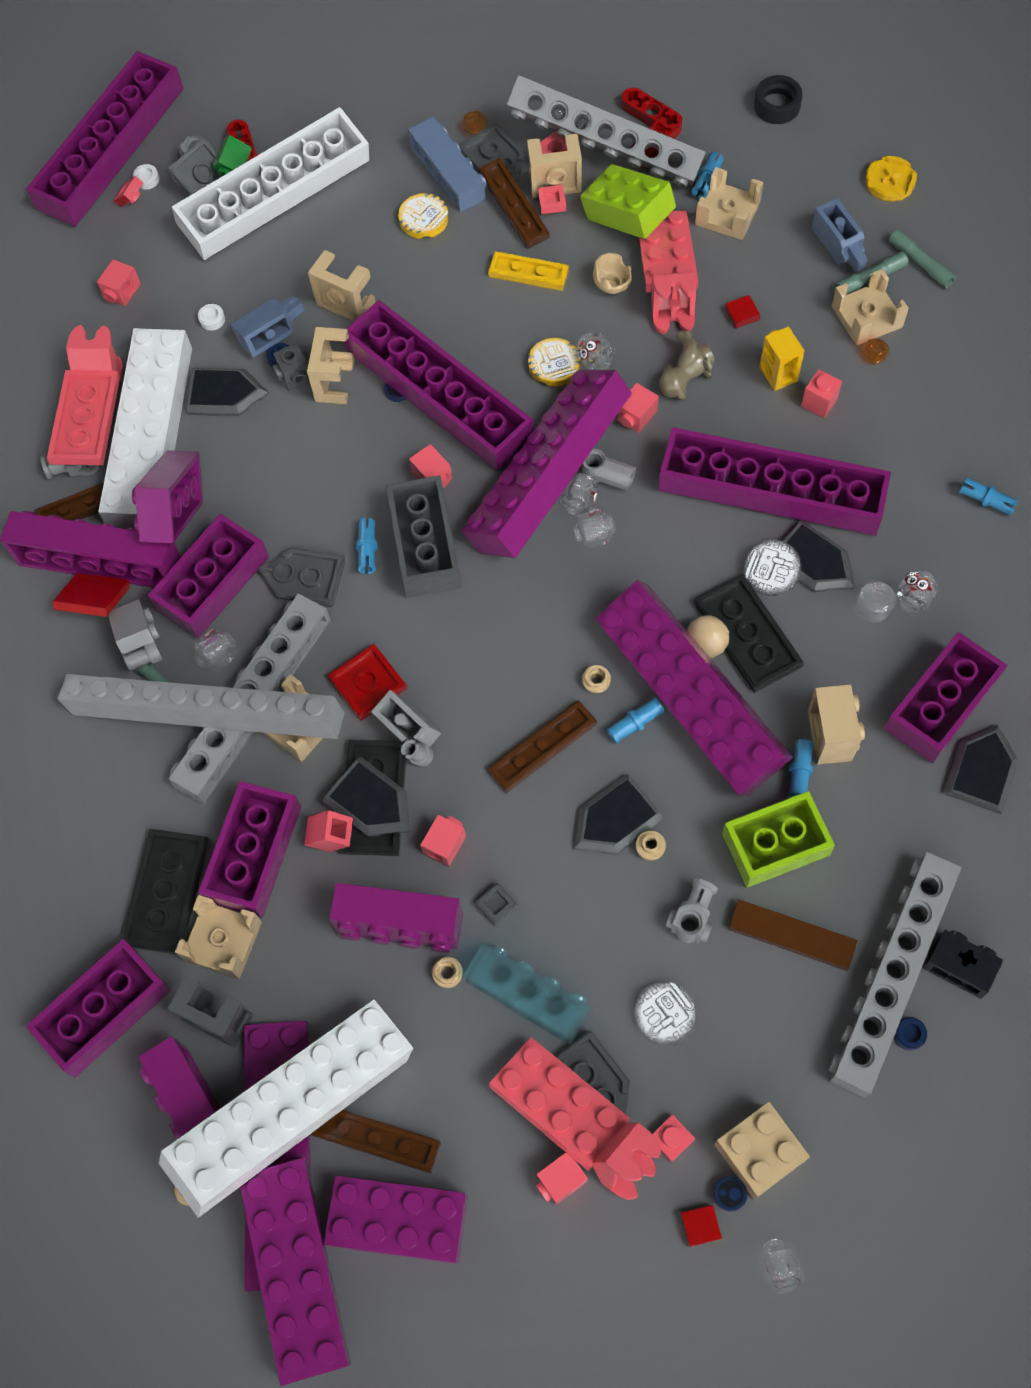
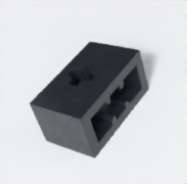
M945 929L938 937L923 969L982 999L989 992L1003 959L996 956L997 953L991 948L983 945L978 947L967 941L968 938L962 933L954 930L949 932ZM962 956L967 958V967L962 965Z

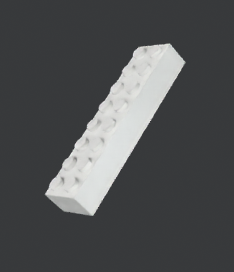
M339 107L173 205L172 210L175 222L203 260H206L368 162L369 143Z
M133 328L98 511L104 523L111 524L116 528H135L134 520L137 515L136 505L132 502L133 488L167 450L175 451L192 353V346L185 330Z
M372 1000L163 1149L160 1154L159 1165L199 1218L406 1063L413 1047L378 1003Z

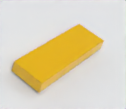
M495 251L488 275L491 278L563 291L569 272V265Z

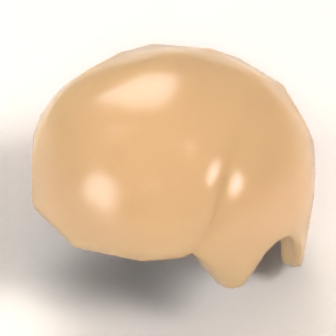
M602 254L595 260L593 270L594 283L600 290L608 294L623 292L632 281L631 266H625L622 256L619 254Z
M699 616L691 621L687 628L693 639L712 659L722 654L729 644L728 628L715 616Z

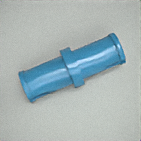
M711 152L705 165L698 172V180L692 188L694 197L701 190L698 199L701 196L706 198L710 189L711 175L715 167L720 168L724 162V157L721 154L717 161H715L718 152Z
M968 476L963 484L972 487L973 490L963 485L959 490L960 494L962 493L980 501L982 506H991L1009 516L1013 513L1014 508L1005 505L1004 502L1013 507L1018 503V499L997 491L995 486L991 485L988 487L970 479Z
M361 518L358 520V540L356 541L358 571L365 574L367 564V574H371L376 570L375 551L378 549V543L375 540V520L368 518V526L366 528V518Z
M653 697L635 711L631 709L626 712V717L611 727L606 728L607 733L613 742L618 744L636 730L640 732L644 729L645 724L660 714L665 713L664 708L659 700Z
M798 739L795 741L793 763L789 766V773L791 774L789 798L805 793L808 790L809 777L813 774L811 758L814 743L810 740Z

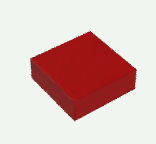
M750 295L727 302L725 305V310L735 328L760 320V313Z
M713 1205L681 1213L689 1247L722 1239Z

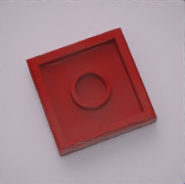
M77 572L53 600L54 610L107 617L129 590V579Z
M372 644L327 675L328 679L360 721L372 714L371 711L390 690L399 695L408 689L406 683L375 644Z

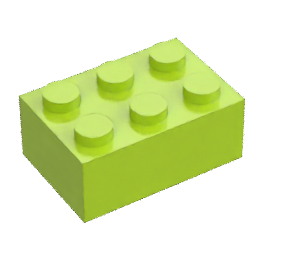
M611 164L580 195L587 220L642 239H646L676 208L669 181Z
M809 791L726 822L722 832L746 888L831 855L835 847Z

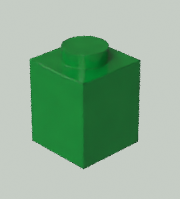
M228 135L222 140L211 168L217 170L221 177L246 163L252 147Z

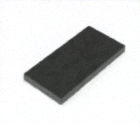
M743 574L694 599V604L702 616H715L727 626L729 644L725 651L754 693L803 667V660Z
M348 740L346 771L356 759L362 757L404 789L406 758L401 752L404 742ZM352 825L350 847L339 849V853L341 855L399 856L401 833L395 832L367 837Z
M149 829L122 939L124 938L131 946L136 949L176 954L175 950L180 939L186 940L209 839L207 837Z

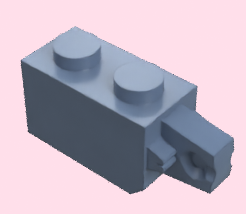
M836 198L815 208L811 229L836 263L839 265L847 262L855 272L864 269L867 257L864 254L863 231L839 199Z
M295 296L280 302L272 298L230 325L239 344L254 358L290 336L294 331L292 322L305 309L302 302Z

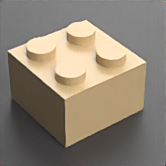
M851 684L815 688L807 711L817 765L852 761L856 751L860 749L861 741L865 738L864 725L862 722H858L856 713L859 712L857 694L853 695Z
M770 1102L739 1123L714 1144L738 1179L744 1183L753 1200L810 1158L809 1154Z

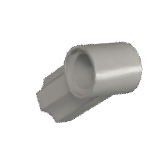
M595 448L592 449L581 465L582 477L588 483L603 482L626 491L630 489L636 473V467L610 459L605 456L603 451Z

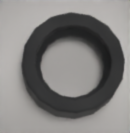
M784 75L767 77L759 83L756 89L754 110L758 117L765 122L771 124L790 122L797 117L800 111L802 88L791 77ZM771 94H782L789 97L792 102L787 105L776 106L770 104L764 98Z

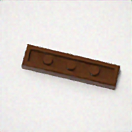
M500 157L478 168L479 173L483 175L488 189L527 249L550 238L549 231Z
M104 483L37 508L34 511L36 515L46 517L56 515L71 521L87 518L97 514L99 511Z
M578 700L490 766L488 773L503 791L508 793L596 726L597 720Z
M738 899L729 927L730 931L848 971L858 941Z
M344 1110L310 1134L311 1136L429 1174L432 1173L441 1145L439 1140Z

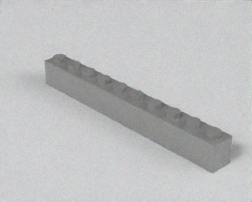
M66 674L58 696V700L72 715L329 739H338L345 713L334 696Z

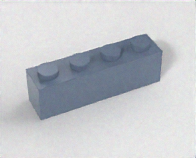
M433 116L408 129L410 147L459 212L486 199L485 188L487 184L481 173L477 174L470 158L464 157L458 143L450 139L447 129L443 124L440 125Z

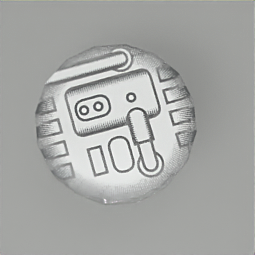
M773 539L760 542L753 547L746 557L744 566L747 581L752 588L767 596H778L794 588L800 579L802 568L799 554L795 549L784 541Z
M657 982L646 987L638 996L634 1007V1021L640 1034L649 1042L659 1045L673 1046L684 1041L692 1032L697 1018L696 1005L691 995L682 986L671 982Z

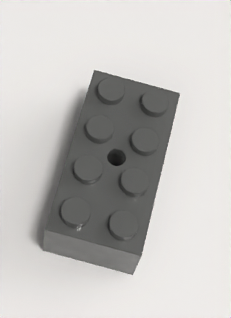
M441 476L386 485L406 597L460 588L459 570Z

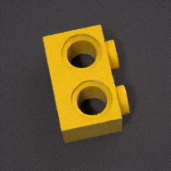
M789 326L781 330H773L764 337L759 368L774 392L798 382L805 350Z

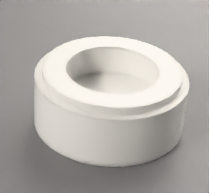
M140 165L133 172V177L137 176L143 182L140 187L141 189H151L159 183V174L153 165Z
M207 304L199 310L198 319L204 329L212 331L223 326L225 315L219 305Z

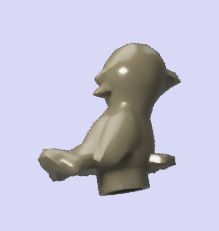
M682 330L676 334L677 339L683 346L678 359V366L673 368L669 364L668 368L663 369V374L659 380V389L668 398L678 397L681 400H686V387L690 379L701 374L707 379L712 377L713 366L711 364L714 363V356L707 344L698 347L697 342L692 338L691 331Z

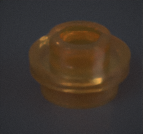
M479 111L469 112L464 116L463 129L468 133L477 134L485 129L487 120Z
M869 339L862 347V355L869 364H880L889 354L887 343L881 339Z

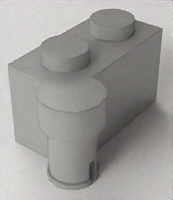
M138 599L109 613L108 617L115 642L130 672L146 664L152 663L154 665L163 661L156 642L160 635L154 624L155 620L149 607L144 609Z
M390 690L371 712L404 742L401 752L403 756L405 755V758L419 767L427 766L433 760L434 755L431 745L442 733L406 699Z

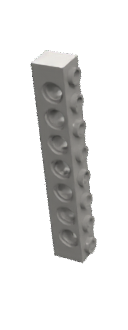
M520 75L517 77L507 103L511 116L524 121L527 118L534 121V125L541 129L548 130L549 127L557 130V134L563 138L569 134H578L581 145L590 149H594L596 146L603 149L605 155L615 159L618 156L627 159L626 162L633 167L640 168L641 165L650 169L649 172L661 178L664 175L673 178L675 184L682 187H687V184L693 186L705 158V151ZM533 100H539L543 103L542 107L538 110L530 109L529 104ZM561 109L565 111V117L561 120L554 119L552 114L555 110ZM579 119H586L589 125L585 129H578L575 123ZM601 129H610L612 131L611 137L608 139L599 137L598 133ZM625 138H632L636 144L634 147L627 149L621 143ZM654 147L658 150L659 154L655 158H649L645 155V150ZM671 157H678L682 164L677 168H673L668 164V160Z
M298 593L293 601L291 600L287 603L283 616L278 623H274L270 627L268 637L264 643L254 650L252 660L248 666L240 670L236 677V683L232 688L282 692V683L290 674L294 675L331 621L327 608ZM296 625H302L297 631L291 630ZM281 647L287 648L283 653H275ZM264 670H271L267 676H260ZM203 727L204 729L199 736L193 738L189 743L187 753L183 759L172 767L169 781L175 789L204 805L254 732ZM223 739L219 746L211 747L215 740ZM199 763H206L202 770L194 771Z
M926 852L921 860L915 859L909 872V876L914 877L910 887L904 886L898 899V903L903 904L899 914H892L887 926V930L891 931L887 942L882 940L875 957L879 958L880 961L876 970L870 968L864 981V985L868 987L865 997L859 996L854 1005L852 1013L857 1015L853 1026L847 1024L840 1042L844 1043L845 1046L841 1055L835 1053L828 1071L833 1073L830 1080L831 1083L865 1099L871 1095L962 867ZM920 884L930 885L934 890V895L925 894ZM909 911L919 912L923 917V922L912 920ZM898 938L908 939L912 944V950L901 948ZM887 966H896L901 972V978L891 977L887 972ZM875 994H885L889 999V1006L883 1007L879 1005L875 1000ZM865 1021L873 1022L878 1028V1035L872 1036L867 1034L863 1028V1023ZM853 1050L862 1051L866 1056V1064L859 1065L855 1063L851 1052Z

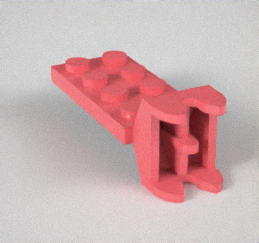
M687 210L672 211L646 239L638 237L646 293L651 292L653 325L656 331L663 335L670 329L671 321H677L683 331H691L695 323L696 289H698L699 282Z
M82 325L75 327L69 335L66 350L70 370H65L49 444L47 460L51 465H104L119 382L123 381L124 375L123 362L120 357L116 356L111 344V333L108 327L104 325L96 331L95 337L91 340L86 339L87 334Z
M532 1037L490 1081V1089L587 1171L593 1166L600 1182L618 1197L626 1200L636 1199L638 1193L633 1182L640 1181L643 1176H655L656 1167L652 1158H659L661 1154V1147L655 1136L639 1122L629 1123L630 1117Z

